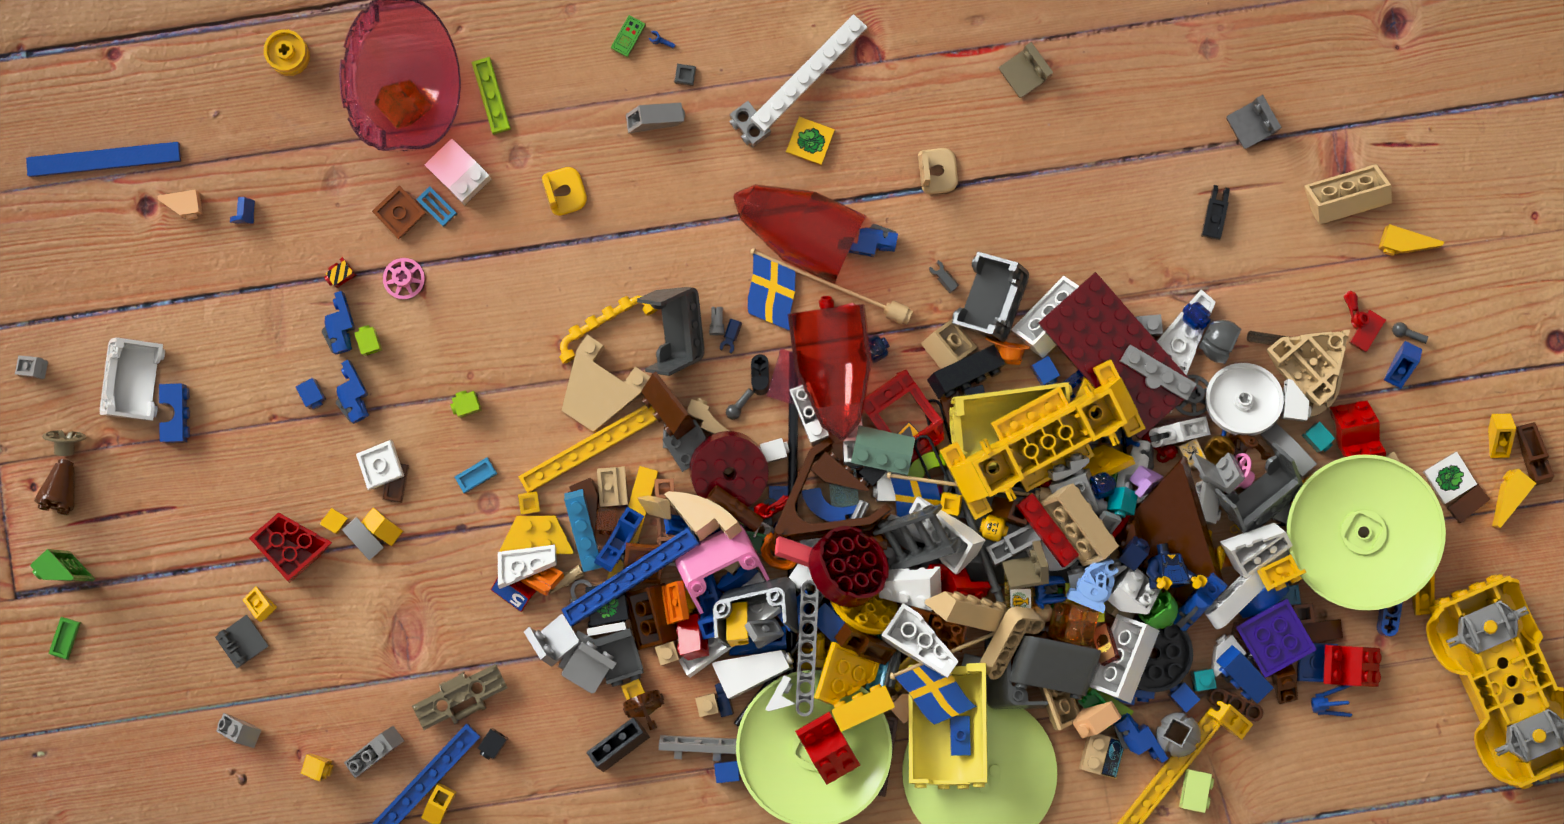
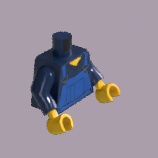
M1168 543L1156 545L1158 555L1148 559L1146 574L1149 576L1150 589L1168 590L1180 588L1192 582L1195 589L1206 585L1208 582L1207 578L1203 575L1196 577V574L1187 568L1180 553L1170 554Z

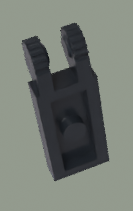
M1213 185L1201 233L1202 237L1216 240L1221 239L1229 204L1227 201L1230 188L1223 190L1222 201L1216 200L1218 186Z

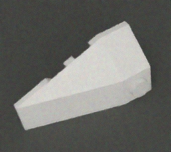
M918 496L909 513L920 511L924 507L931 505V503ZM940 510L936 516L947 536L951 539L960 537L963 544L956 553L939 559L953 573L959 574L978 555L986 540L966 524ZM929 518L922 520L932 541L936 542V544L941 543L942 541Z
M904 603L881 635L883 641L946 678L949 677L958 663V660L942 643L923 617Z

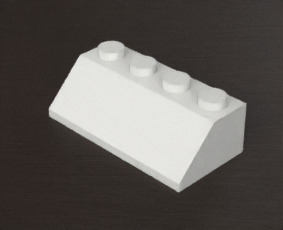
M1063 276L1011 331L1022 342L1030 346L1033 352L1044 358L1056 344L1037 323L1079 285Z
M1117 614L1109 633L1115 656L1103 663H1100L1099 660L1089 687L1131 703L1159 630Z

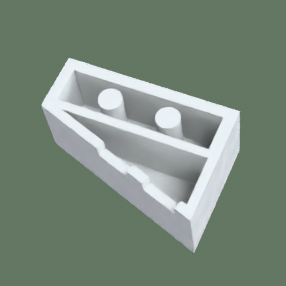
M1275 523L1220 541L1234 570L1245 579L1293 546L1287 533Z
M923 567L918 570H910L909 568L889 569L888 578L883 590L879 593V598L932 611L924 602L926 599L941 593L940 567H935L934 569H925Z

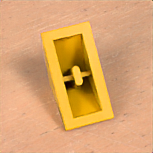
M374 507L361 522L374 535L390 546L403 533L402 529Z

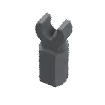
M938 260L936 263L940 269L935 271L930 267L929 271L932 275H937L939 282L951 293L959 284L948 271H944L942 262Z

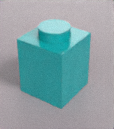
M1320 421L1312 425L1302 435L1316 452H1321L1322 450L1326 452L1333 446L1331 442L1335 439Z
M1127 487L1111 488L1107 510L1120 515V518L1134 515L1138 495Z
M1209 668L1190 672L1194 691L1217 688L1213 669Z

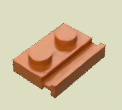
M551 567L522 579L520 582L547 596L548 592L553 590L564 578V574L562 571Z
M683 580L661 586L667 624H675L676 622L689 619V609Z

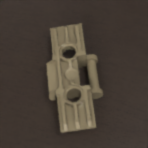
M494 664L466 678L465 672H462L457 677L440 683V692L412 705L423 730L451 717L454 724H457L459 720L481 709L485 710L486 706L483 700L508 687L497 665ZM476 682L480 683L483 687L482 692L479 694L475 693L472 685ZM475 697L477 703L454 713L453 707ZM440 700H444L448 704V708L445 711H439L437 708V703Z

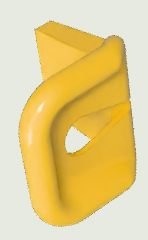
M565 167L542 176L544 190L550 208L555 215L569 214L585 206L587 195L581 176L576 169ZM563 185L570 187L569 195H554L553 191Z

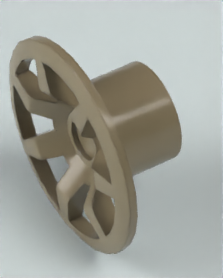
M62 430L46 432L42 436L43 439L54 442V454L58 456L73 455L74 442L86 439V435L81 432L75 434L76 432L71 431L66 436Z

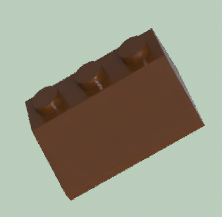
M656 371L652 373L641 391L644 396L642 401L648 409L650 407L653 408L655 411L653 415L659 423L663 421L666 425L664 430L670 437L674 435L678 440L696 426L689 413Z
M665 583L626 593L630 622L638 650L678 640L676 624H667L661 589V586H665Z

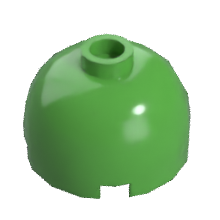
M1160 590L1148 614L1138 613V616L1145 624L1155 629L1171 626L1178 615V603L1167 590L1163 593Z

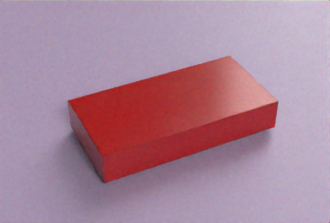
M1371 310L1367 312L1370 317L1368 325L1362 328L1358 327L1349 342L1365 353L1386 319Z

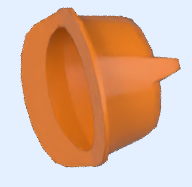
M985 337L986 340L995 343V347L1006 364L1020 365L1025 350L1031 348L1024 344L1007 341L1001 342Z

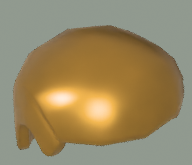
M1226 436L1211 437L1204 448V455L1207 461L1214 465L1228 452L1232 455L1235 453L1233 442Z

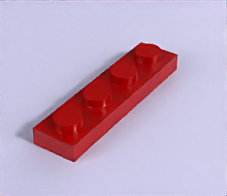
M1033 493L1027 495L1016 505L1061 567H1066L1079 556Z

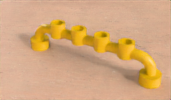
M625 296L618 301L619 306L614 309L611 305L605 307L601 311L603 313L602 316L596 318L595 315H592L585 320L586 325L581 328L579 325L571 327L568 330L570 334L563 338L560 344L562 354L559 358L562 363L566 364L575 358L574 351L572 349L568 350L570 342L578 340L587 332L597 329L601 324L614 319L620 313L630 310L634 305L638 304L637 298L642 296H635L631 299ZM642 303L644 305L642 310L646 316L659 310L654 309L651 304Z

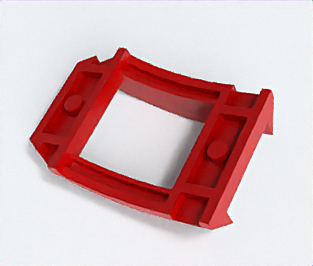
M907 370L896 373L895 377L867 397L864 396L859 402L878 430L891 432L879 415V412L909 392L932 423L913 436L915 440L921 435H927L931 438L934 446L944 440V421L934 410ZM921 438L917 442V448L921 456L932 449L930 442L926 438ZM913 448L912 462L919 458L915 448Z

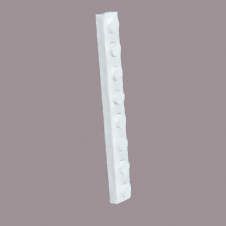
M853 14L750 120L765 133L867 29V26Z

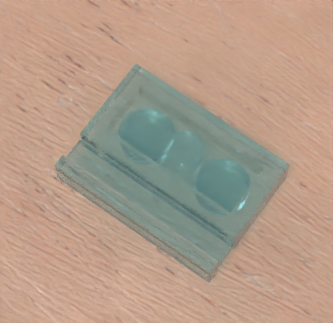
M856 467L851 468L854 471L852 475L856 477ZM829 484L832 506L848 507L858 504V490Z

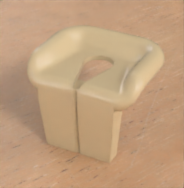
M947 148L921 150L918 154L923 192L926 194H939L953 191L958 184L957 163L954 153ZM941 165L944 168V173L940 176L930 175L929 168Z

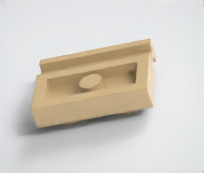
M625 466L598 468L600 507L628 505Z

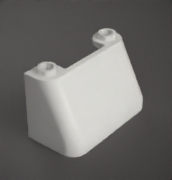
M124 338L110 339L106 356L100 415L153 421L158 411V407L152 401L157 364L160 363V360H164L165 357L163 344Z

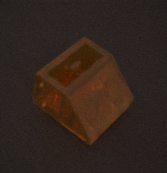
M410 79L382 86L374 102L397 129L412 125L433 107L427 97Z
M1071 600L1054 603L1047 636L1078 646H1092L1099 612Z

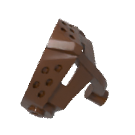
M1230 434L1228 436L1235 446L1234 456L1240 453L1246 454L1248 448H1255L1261 454L1262 460H1267L1271 457V453L1266 452L1255 437L1239 434ZM1237 439L1240 440V449L1237 448Z
M659 690L637 695L623 703L624 713L628 718L646 717L649 729L654 730L657 726L649 715L664 704V697ZM653 703L652 706L645 707L646 704ZM639 707L642 708V710H639V711H637V712H635V710H634V709L639 708Z

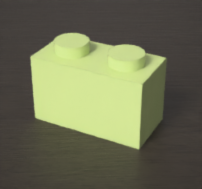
M1186 769L1179 804L1180 808L1205 813L1206 809H1209L1210 797H1208L1209 789L1212 790L1214 784L1212 774Z

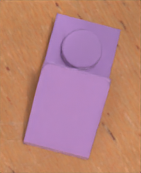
M1139 466L1130 477V481L1138 487L1135 494L1141 498L1149 494L1164 477L1144 466Z

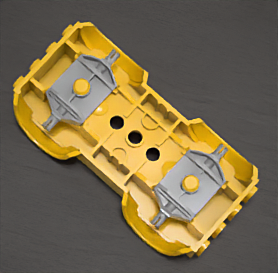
M1494 574L1485 578L1486 582H1476L1469 585L1468 590L1460 589L1452 592V597H1441L1434 600V604L1429 606L1432 615L1426 625V633L1429 645L1440 664L1448 671L1459 674L1478 716L1480 724L1474 733V742L1482 763L1496 779L1507 783L1509 786L1527 789L1533 786L1532 783L1537 780L1542 782L1550 779V775L1553 773H1564V688L1557 687L1539 647L1543 635L1526 604L1520 589L1519 580L1510 576H1503L1502 574ZM1501 657L1506 658L1508 661V666L1504 669L1499 668L1497 665V661ZM1511 675L1516 679V684L1513 687L1507 684V678ZM1517 693L1524 696V702L1521 705H1517L1513 701Z

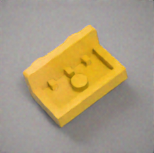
M1290 554L1260 568L1257 572L1267 591L1275 588L1277 592L1287 587L1285 583L1289 581L1291 584L1302 580L1301 575L1305 574L1306 570L1300 571Z

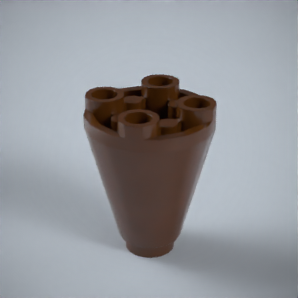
M58 459V463H55L34 501L38 504L39 509L49 511V509L57 510V513L62 515H69V512L74 509L73 462Z

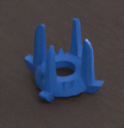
M1049 576V584L1035 586L1036 596H1033L1038 607L1044 609L1045 604L1063 602L1067 599V597H1064L1065 594L1044 593L1046 591L1044 586L1066 583L1064 578L1061 576Z

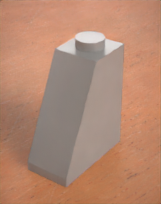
M681 103L639 105L626 114L628 133L678 126L684 122L685 111Z

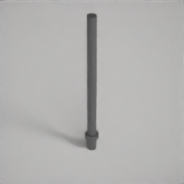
M954 486L956 493L961 495L958 487ZM962 497L961 507L970 528L980 535L975 519ZM983 544L979 555L992 587L991 592L994 593L997 601L1004 602L1005 599L1001 591L1003 588L999 586Z

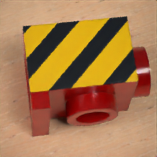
M343 257L339 259L341 263H335L328 268L329 271L324 276L330 286L334 285L336 288H339L356 276Z

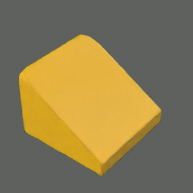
M331 508L320 522V525L335 534H339L348 518Z

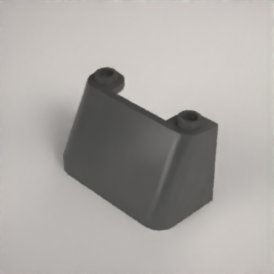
M977 252L976 257L972 260V268L976 273L965 307H960L954 311L952 323L966 330L1005 342L1009 336L1027 286L1029 272L1018 262Z
M1023 636L1014 653L1010 682L1016 683V687L1027 689L1028 685L1067 692L1070 694V698L1081 699L1082 696L1087 695L1100 659L1101 650L1039 637Z

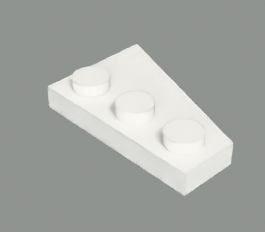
M555 545L498 552L499 589L556 566Z

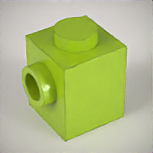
M367 325L358 328L359 331L355 332V337L361 355L367 356L383 351L374 327Z
M465 390L456 393V397L452 398L453 403L450 404L453 414H457L459 418L482 411L477 394L474 391L467 393Z

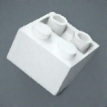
M1127 567L1114 581L1112 593L1108 601L1122 612L1148 614L1161 589H1150L1149 578L1139 569L1133 571Z

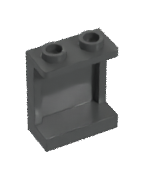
M631 628L593 640L599 653L603 654L604 651L614 657L612 661L616 662L613 670L609 669L605 675L607 685L611 684L614 687L623 684L622 680L629 677L631 681L642 678L641 673L645 671Z

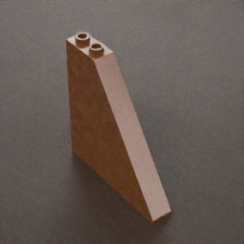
M1183 456L1137 505L1134 515L1130 516L1128 522L1132 523L1134 518L1138 517L1142 538L1150 546L1149 554L1154 553L1157 556L1156 545L1168 543L1170 554L1180 553L1185 565L1191 572L1196 574V577L1203 575L1208 578L1214 573L1223 581L1187 458ZM1128 522L1115 537V541L1119 545L1117 549L1122 552L1120 550L1122 540L1126 539L1128 535L1125 533ZM1193 582L1176 588L1177 599L1182 605L1196 590L1192 585Z

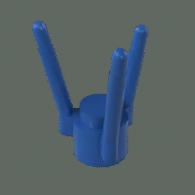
M1342 685L1329 691L1315 694V697L1311 698L1313 713L1352 717L1351 713L1328 711L1329 706L1348 705L1349 701L1329 702L1328 698H1324L1330 694L1347 689L1351 685Z

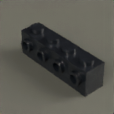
M992 345L934 372L927 381L938 400L943 397L948 399L960 389L961 391L967 390L974 382L980 384L987 379V376L991 375V377L998 375L1002 372L1000 369L1006 363L995 345Z

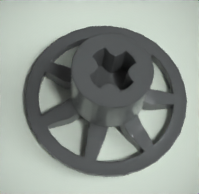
M1186 375L1188 378L1195 379L1194 382L1197 388L1191 393L1187 401L1184 400L1180 406L1177 405L1175 408L1184 415L1197 416L1207 411L1205 406L1203 410L1196 412L1197 403L1206 405L1203 398L1207 391V388L1203 389L1198 385V381H1202L1206 387H1208L1209 383L1198 375ZM1189 403L1193 413L1186 412L1182 408Z

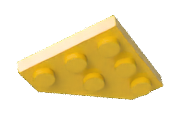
M831 642L814 698L830 705L838 703L843 697L849 696L858 691L863 685L873 682L880 663L859 657L855 651L843 648L836 642Z

